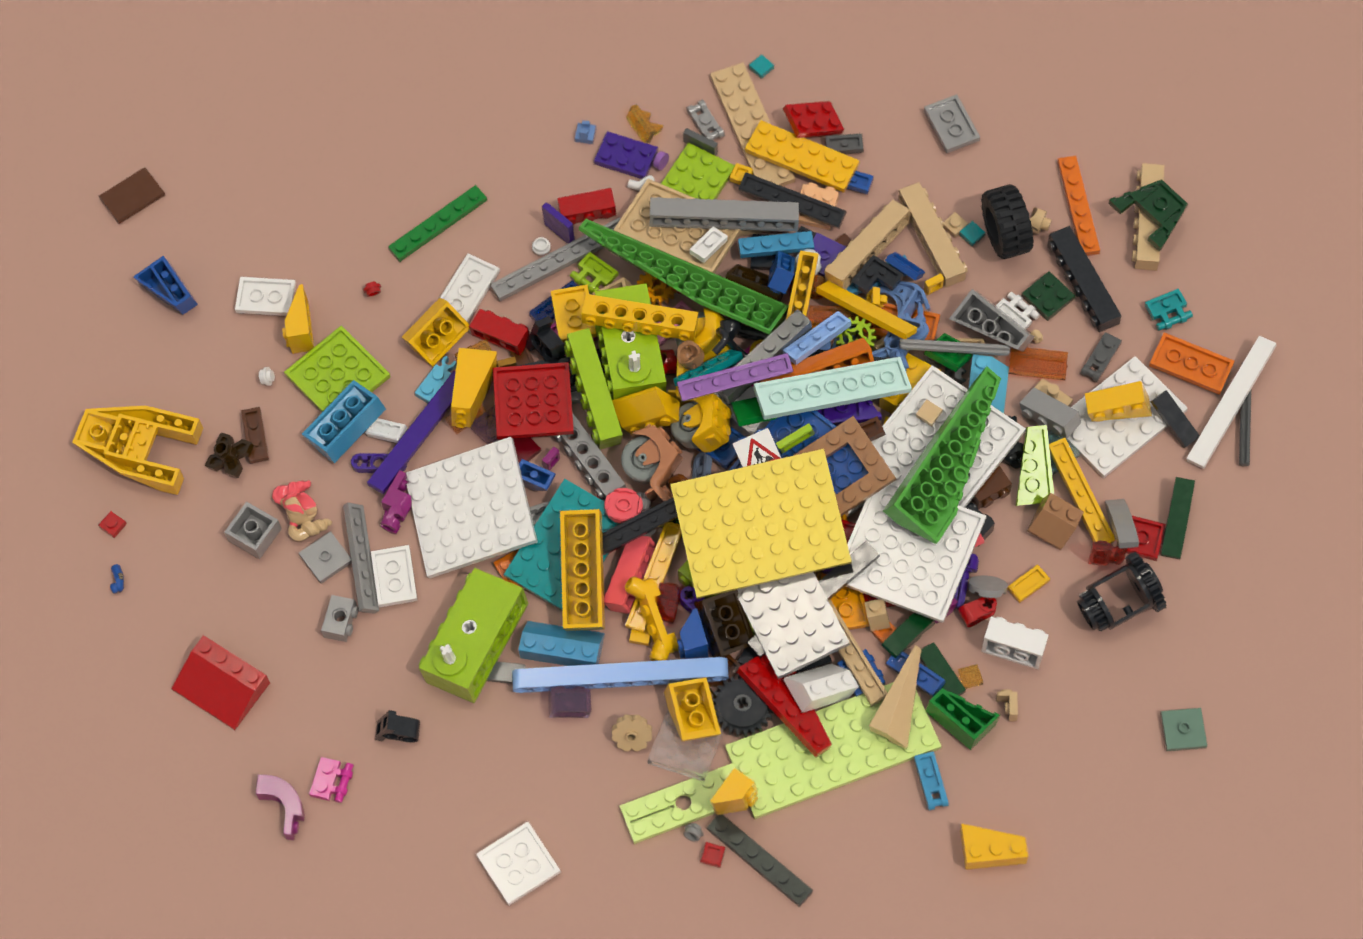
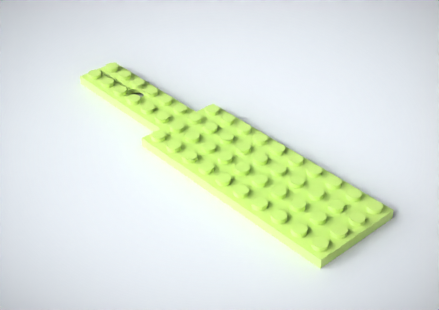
M894 682L884 685L887 693ZM917 690L907 749L889 742L888 738L870 730L869 725L883 700L871 706L865 695L861 694L816 711L832 743L830 749L817 757L783 723L725 745L731 764L622 804L620 809L632 840L636 844L715 814L710 801L734 768L755 782L758 800L750 809L754 819L913 760L916 755L941 749V744ZM678 797H689L691 800L690 807L686 810L677 808L675 803Z

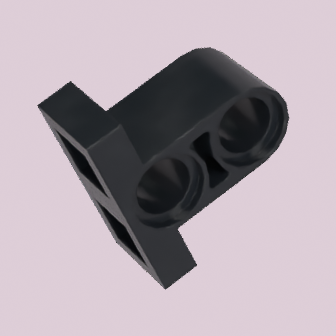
M549 316L534 322L525 347L529 351L536 349L546 361L551 362L566 354L564 342L551 329L553 320Z
M388 710L377 721L375 740L383 742L385 739L414 743L419 740L420 720L399 716L396 715L397 711Z

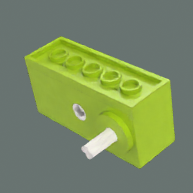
M647 283L595 291L596 296L651 304ZM595 325L596 334L599 338V351L602 354V367L605 370L604 376L612 400L655 386L666 392V378L657 335H645L634 331L626 332L622 329H608L604 326Z
M474 568L472 573L467 575L463 589L457 593L456 602L449 608L445 622L440 624L435 640L433 639L430 642L426 656H423L419 662V669L425 682L475 703L496 661H498L529 604L523 588Z

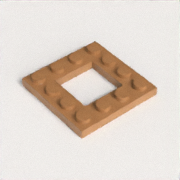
M854 416L795 454L799 455L824 449L826 458H828L847 444L850 445L868 474L838 494L835 493L840 517L897 480Z

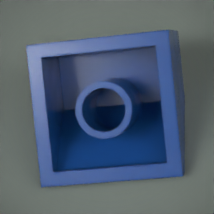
M693 609L679 632L680 640H677L679 656L684 659L709 658L708 643L698 610Z

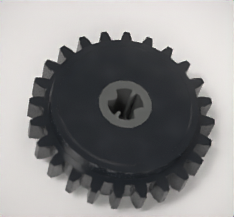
M738 675V680H735L732 676L729 683L724 680V687L718 685L719 692L714 691L715 698L712 699L718 724H723L722 731L729 729V735L736 732L737 737L740 736V733H744V737H747L749 732L752 735H755V730L762 732V725L768 726L766 720L771 721L772 715L770 714L774 712L740 675ZM746 704V707L740 708L739 705Z

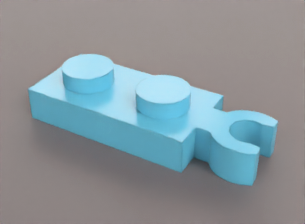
M445 356L442 359L441 367L437 364L433 367L415 391V396L429 403L451 375L449 371H453L456 368V361L454 360L452 364L448 365L449 358Z

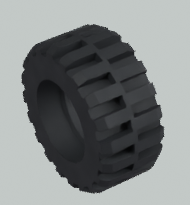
M1008 184L984 192L981 198L982 215L990 243L997 256L1002 259H1008L1030 252L1034 243L1032 224L1019 189L1014 185Z

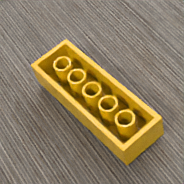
M599 509L560 511L563 629L565 631L605 630L602 512Z

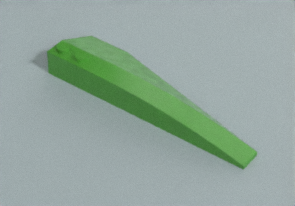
M986 366L952 410L883 510L898 525L935 544L939 542L957 515L959 509L957 507L963 496V488L968 481V473L973 466L981 442L980 437L982 432H984L985 422L991 411L990 406L992 400L995 399L1001 378L989 367Z

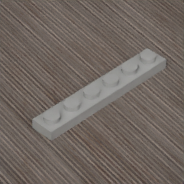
M346 503L343 507L359 611L375 614L379 611L364 507L359 504Z

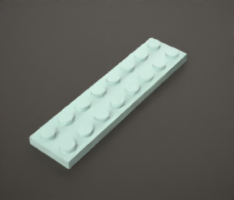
M901 357L755 383L753 389L763 419L766 420L910 393L912 387Z

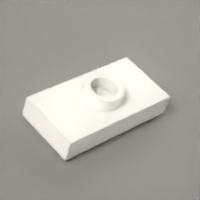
M377 418L365 433L368 437L398 443L405 434L407 426Z

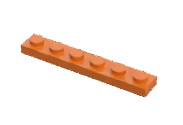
M1077 157L1058 158V166L1076 237L1087 256L1100 254V247Z

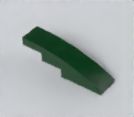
M1175 478L1161 556L1175 559L1181 558L1195 480Z
M914 612L881 646L893 657L897 658L902 652L916 643L922 634L935 624V620Z

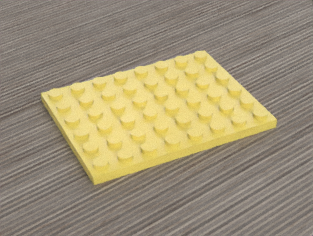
M824 449L670 484L697 599L851 563Z

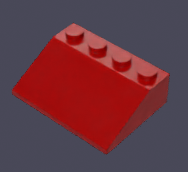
M203 635L189 654L171 689L230 728L236 730L269 686L270 681L266 674Z

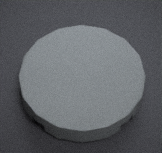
M986 575L972 577L969 579L968 589L971 593L975 594L976 591L979 592V596L986 598L1001 597L1002 593L1004 595L1007 593L1008 587L1004 580Z

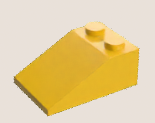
M303 284L298 286L285 318V328H282L286 346L291 348L292 354L307 352L314 348L309 301Z
M707 677L667 685L664 695L669 713L681 741L721 734Z

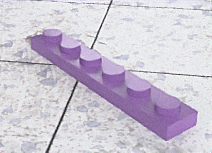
M786 353L687 379L676 384L681 401L683 402L793 372L789 355Z

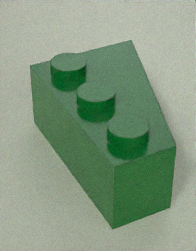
M943 688L929 700L926 712L969 750L996 726L1000 714L996 712L993 714L982 709L983 706L971 704L965 701V698Z

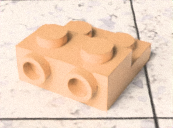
M808 183L807 185L803 184L801 194L832 206H837L839 192L833 187L828 186L824 189L818 187L815 183ZM799 214V224L830 230V225Z

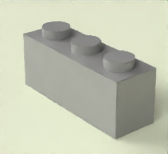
M1033 388L1020 402L1021 413L1025 418L1036 421L1040 426L1047 425V428L1058 436L1061 435L1068 438L1081 424L1079 411L1036 388Z

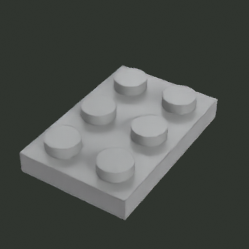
M957 94L924 107V112L946 153L980 141V136Z

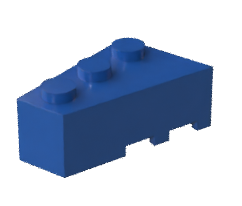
M164 256L133 276L142 287L182 315L198 305L173 266Z

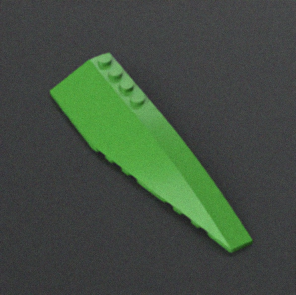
M585 219L579 226V231L613 254L666 283L704 307L769 335L785 320L789 305L591 220Z

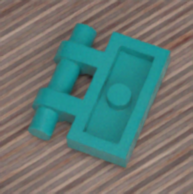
M1179 288L1146 301L1144 305L1152 320L1161 319L1162 322L1156 324L1158 331L1170 329L1172 325L1179 322L1182 324L1187 322V319L1193 317L1191 310L1183 311V308L1187 307V302ZM1173 312L1176 313L1177 316H1174L1172 318L1168 317V314Z

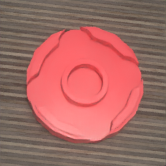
M618 488L606 496L604 502L605 513L609 519L621 524L642 513L643 501L634 490Z

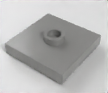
M331 531L299 552L300 557L321 584L352 563L351 557Z

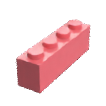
M641 536L624 545L623 553L618 560L614 575L611 577L610 585L604 594V604L610 611L630 614L636 597L625 591V584L633 576L643 580L656 547V543L651 537Z

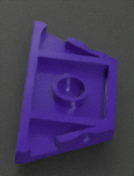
M871 400L816 410L835 426L840 425L852 416L855 417L858 423H863L878 416L879 420H882L881 413L876 410Z

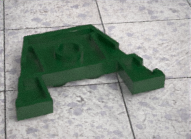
M1162 179L1140 187L1137 191L1124 193L1121 197H1113L1108 203L1119 214L1135 204L1160 228L1148 237V241L1159 251L1162 250L1188 206V203Z

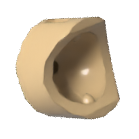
M1033 207L1030 221L1033 233L1039 235L1041 229L1049 230L1052 219L1046 218L1047 211Z

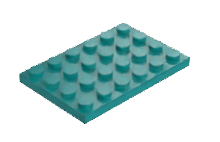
M564 479L534 526L538 542L520 548L503 575L562 610L560 511L599 509L602 512V533L619 525V523L608 518L605 513L603 500ZM609 553L603 556V563Z

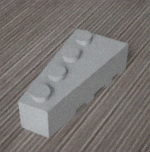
M973 289L949 318L1022 352L1034 339L1031 333Z

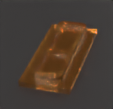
M1011 347L1008 374L1065 380L1068 367V352L1028 347L1022 352Z

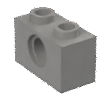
M331 595L321 629L324 638L347 642L348 636H351L353 632V618H356L358 615V607L354 599ZM341 616L345 617L343 621H336Z

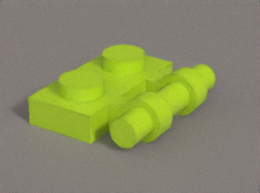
M589 252L578 264V268L582 271L580 273L572 271L570 277L578 285H588V291L592 294L600 289L599 286L601 284L603 286L611 284L618 276V271ZM588 275L595 279L592 283L586 279Z

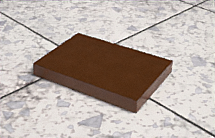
M144 167L102 193L99 197L120 224L165 196V193Z

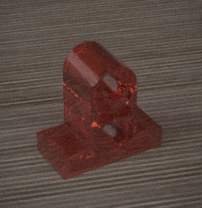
M666 581L659 584L661 595L658 596L657 607L662 621L674 623L680 594L684 585Z

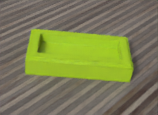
M808 423L778 441L776 445L781 453H785L815 433Z

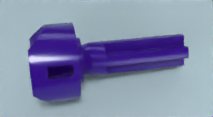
M971 554L954 598L958 601L955 608H960L964 605L969 573H976L978 570L979 560L976 554Z

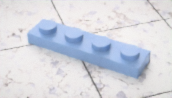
M837 311L783 349V354L788 353L790 361L797 365L851 326V320Z

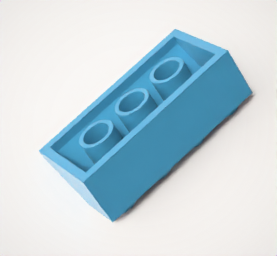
M353 380L302 435L323 456L335 464L386 408L378 396Z
M527 621L522 631L518 651L521 659L558 665L599 664L605 633L589 630L565 631L563 626Z

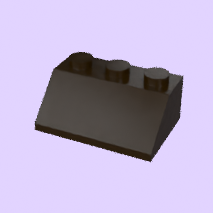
M739 264L735 265L726 274V279L781 302L784 293H775L768 287L769 275Z
M738 590L716 594L694 602L712 657H723L750 647L747 642L753 638V634L745 611L738 599Z

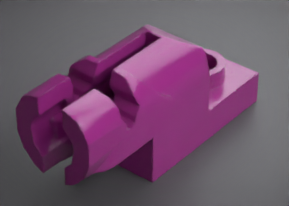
M400 470L381 501L385 513L380 524L384 530L392 534H397L401 527L399 521H405L412 507L411 496L404 492L409 481L406 480V473Z

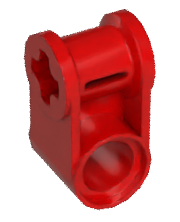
M981 597L962 605L958 612L967 628H970L992 617L996 612L997 601L995 598Z

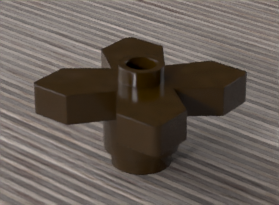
M220 433L214 446V454L208 457L205 466L216 472L225 467L226 474L239 478L243 470L239 459L249 456L254 445L250 441L243 439L234 444L232 436Z

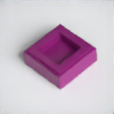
M554 446L542 459L543 468L549 471L560 460L559 450Z

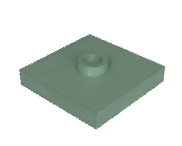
M1201 708L1161 711L1166 751L1207 748Z

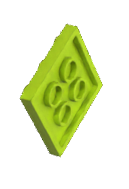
M688 143L661 184L695 199H716L730 179L729 177L735 165Z

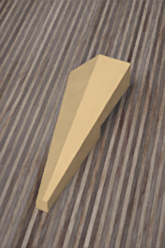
M916 645L869 725L872 732L888 738L889 742L905 749L908 747L920 655L922 652Z

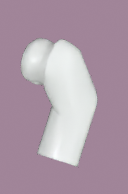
M651 175L644 177L640 181L630 179L628 188L640 191L647 179L653 181L655 179Z

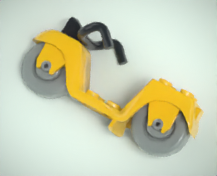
M704 308V312H698V325L693 342L703 350L704 362L729 349L742 352L743 358L748 355L733 341L741 329V322L734 319L726 320L721 313L709 308ZM675 338L677 346L684 342ZM678 358L676 377L689 371L679 363ZM677 386L676 390H668L669 395L680 401L679 422L671 423V432L679 443L687 448H699L702 452L706 453L713 452L729 442L732 413L730 408L714 393L682 402Z

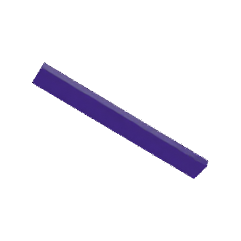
M455 371L451 373L367 481L369 487L384 494L399 470H403L450 409Z

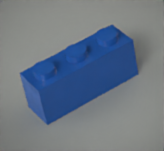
M778 250L769 270L768 287L773 292L779 294L781 292L786 293L795 273V257Z

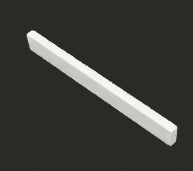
M1261 336L1257 338L1186 458L1187 462L1203 469L1206 467L1276 348L1275 342Z

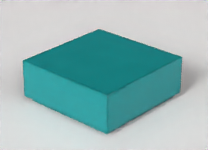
M761 54L749 64V69L762 79L774 69V64Z
M971 221L959 231V235L971 246L976 244L986 234L974 221Z

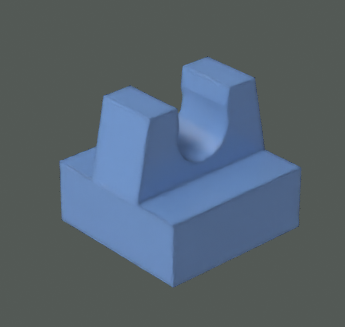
M584 120L582 123H578L575 142L593 144L596 125H591L590 121Z

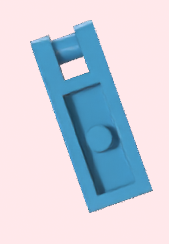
M934 751L914 756L928 810H934L937 806H949ZM939 793L940 798L933 799L932 794Z

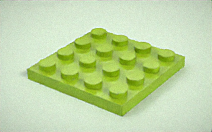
M342 325L284 371L285 375L321 412L353 380L370 392H373L391 377L390 373Z

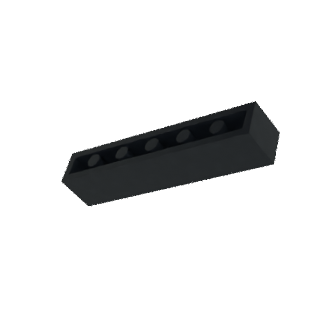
M1067 226L1050 233L1049 241L1047 242L1048 248L1051 252H1054L1056 262L1059 267L1063 268L1066 280L1071 282L1074 294L1082 301L1083 310L1090 315L1093 327H1096L1100 333L1119 325L1122 315L1071 227Z

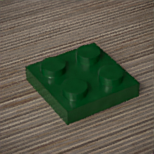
M1050 271L1022 293V297L1030 305L1034 306L1036 311L1047 321L1075 299V295Z

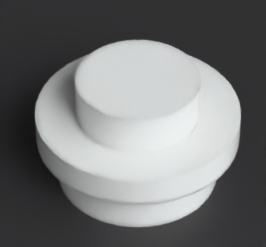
M539 237L533 242L532 249L537 255H545L550 251L551 245L546 238Z
M264 367L259 371V380L261 384L266 386L272 385L275 379L274 372L269 367Z

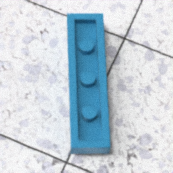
M812 231L738 239L740 258L776 255L778 250L786 254L800 252V250L805 249L814 250Z

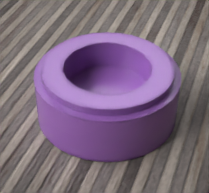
M663 151L657 153L653 161L654 167L663 170L668 163L669 154Z

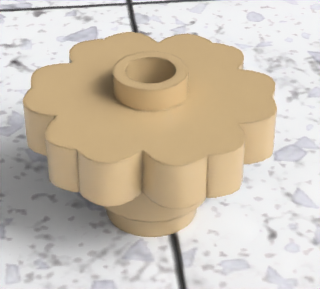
M624 715L617 719V724L612 726V740L617 742V747L624 751H630L631 749L640 751L647 747V742L652 740V726L648 725L647 719L640 715Z

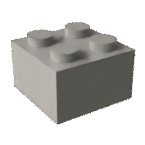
M246 502L224 533L229 542L260 559L282 528L278 519Z

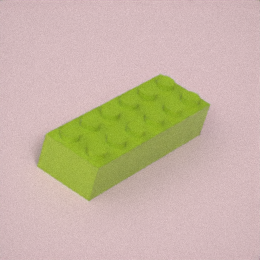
M587 328L567 334V340L564 341V351L566 357H570L571 364L569 366L571 373L576 375L575 386L577 392H581L582 399H580L582 409L587 411L586 422L589 428L592 427V440L600 450L621 444L623 434L590 329Z

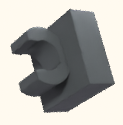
M945 367V374L959 384L966 382V379L961 378V375L966 373L965 369L961 367L955 372Z

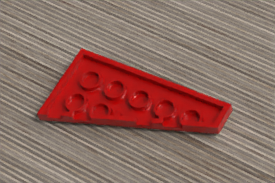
M766 654L762 658L757 656L738 668L737 673L815 757L830 749L832 743L815 709L802 713L783 680L785 677L796 674V672L778 679Z

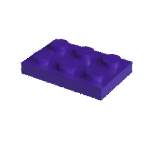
M607 131L594 159V164L643 179L649 173L658 152V147Z

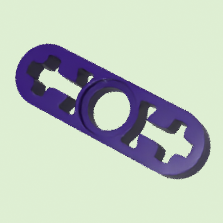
M355 454L351 459L352 468L357 473H374L378 469V467L374 466V462L378 459L384 461L388 454ZM359 460L363 461L361 466L357 465V463H359Z

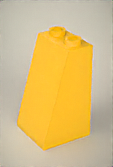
M459 348L451 404L452 426L458 428L472 426L494 380L493 368L497 367V351Z

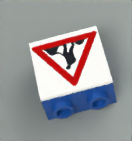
M768 428L759 429L753 435L741 437L733 443L742 467L782 458Z

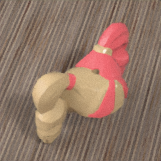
M310 480L290 482L288 485L277 486L272 494L274 502L286 510L290 520L289 536L298 542L310 536L318 535L321 531L327 530L328 526L332 524L331 520L325 518L312 522L318 510L314 500L305 493V490L311 486Z

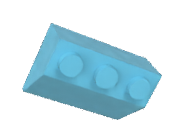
M973 354L968 389L986 366L989 367L1001 378L995 399L992 400L991 405L1004 413L1009 367L992 356Z

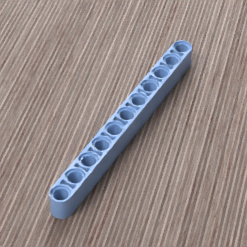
M725 657L516 669L512 671L513 692L529 693L666 685L707 677L708 682H717L729 679L728 659Z

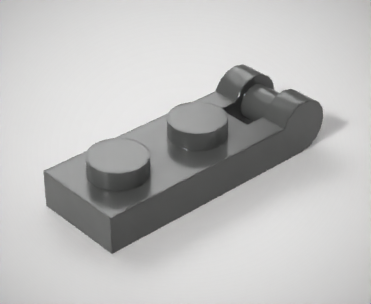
M1105 332L1087 363L1083 366L1080 374L1085 377L1087 375L1093 381L1098 382L1120 347L1122 340Z

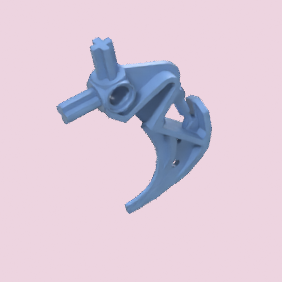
M901 281L893 291L884 285L877 287L880 288V294L891 296L896 301L897 317L917 327L916 334L907 339L925 340L929 333V327L926 324L922 304L924 303L928 311L931 308L924 290L915 283ZM917 308L918 315L915 318H911L912 314ZM888 332L884 339L885 347L872 351L874 357L881 358L901 357L905 371H907L906 369L909 368L905 356L909 350L900 349L899 342L902 338Z

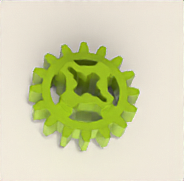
M858 316L855 317L854 321L848 317L851 320V326L857 325L855 328H848L835 337L840 339L836 342V345H844L843 336L850 343L854 341L852 335L855 336L857 333L860 339L864 338L870 347L873 348L875 344L871 341L876 340V336L872 335L875 333V329H870L872 323L865 324L866 319L863 318L859 321ZM864 329L868 333V338L863 335Z

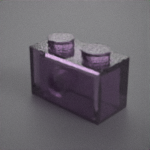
M556 686L550 689L548 695L549 718H589L591 713L590 689H585L583 686H576L574 688Z

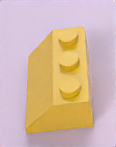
M440 297L401 338L433 367L470 328L469 323L451 304Z
M656 386L612 400L622 429L630 434L645 428L648 424L659 428L660 426H670L671 423L679 422L680 401Z
M734 768L710 801L714 812L717 815L745 811L749 806L753 807L758 800L755 782Z

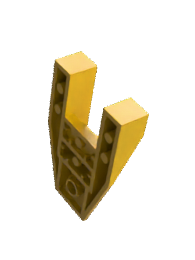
M146 405L92 408L85 410L72 443L121 475L159 491L178 495L184 480L181 470L146 460L156 435L197 445L203 431V426L199 418Z

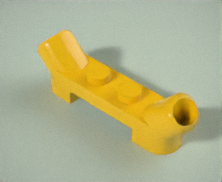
M633 576L627 580L625 591L639 599L641 613L648 624V633L654 641L649 658L651 661L667 660L669 654L678 651V643L674 632L667 634L654 598L661 595L658 585L651 577L641 580Z

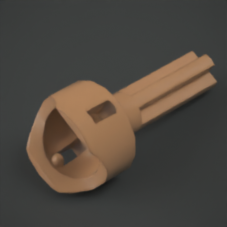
M687 340L678 346L677 358L684 368L693 370L704 363V352L696 343Z

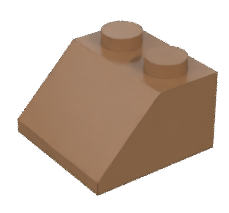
M1049 493L1042 499L1027 531L1061 550L1077 528L1084 512L1058 496Z

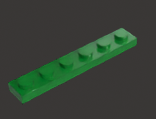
M476 185L390 244L388 246L389 251L401 262L487 201L486 195Z

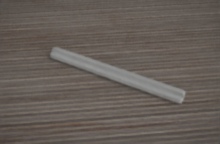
M900 339L899 348L903 350L1004 356L1010 354V346L999 344Z

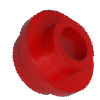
M375 281L367 283L366 287L363 288V292L366 293L367 297L381 293V284Z

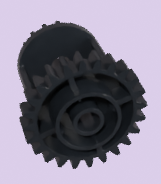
M1136 552L1125 556L1126 565L1086 586V591L1079 594L1078 607L1093 630L1098 629L1100 632L1106 628L1112 630L1151 607L1156 612L1166 608L1165 597L1162 594L1163 588L1151 566L1147 562L1144 563L1142 557L1140 558ZM1126 571L1134 590L1145 606L1134 612L1130 605L1124 607L1123 610L1126 616L1114 622L1107 605L1095 587Z

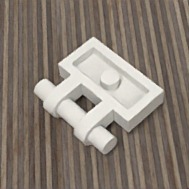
M1010 292L1007 296L1011 300L1010 302L1003 298L996 305L1024 329H1027L1032 324V320L1028 317L1031 316L1037 320L1040 316L1034 306H1029L1020 295H1016L1013 292ZM1016 307H1020L1023 312L1019 311Z

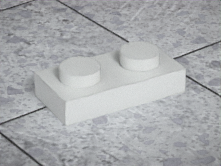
M712 227L690 248L689 254L705 263L727 241L728 236Z

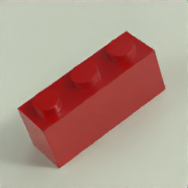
M611 188L557 198L559 212L571 221L573 225L584 222L585 219L594 221L596 219H608L616 216V206Z
M479 309L469 325L472 336L518 355L522 354L530 335L528 327L524 324H516L509 318L499 317L490 310Z

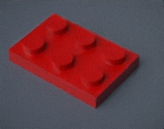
M831 101L787 104L783 108L797 138L842 134L845 130Z

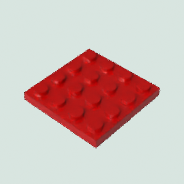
M569 362L493 368L497 440L508 437L514 439L574 434Z

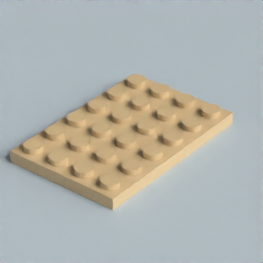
M647 179L614 228V231L711 273H715L742 230L718 229L728 236L727 241L705 263L701 262L689 254L690 248L710 229L649 227L650 198H695Z

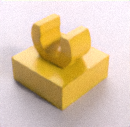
M872 287L866 294V301L883 308V303L887 304V296L880 295V288Z

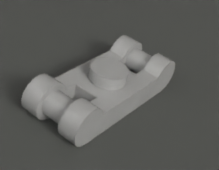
M703 99L694 106L686 107L689 116L702 136L713 141L716 138L725 136L723 129L718 125ZM701 110L702 114L697 115L696 112Z

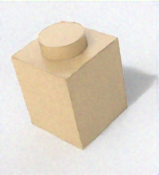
M877 599L864 602L871 632L890 628L885 601Z

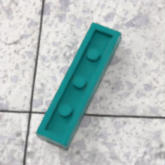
M729 349L702 363L696 369L689 370L674 378V384L677 386V382L735 366L738 361L743 359L742 352Z

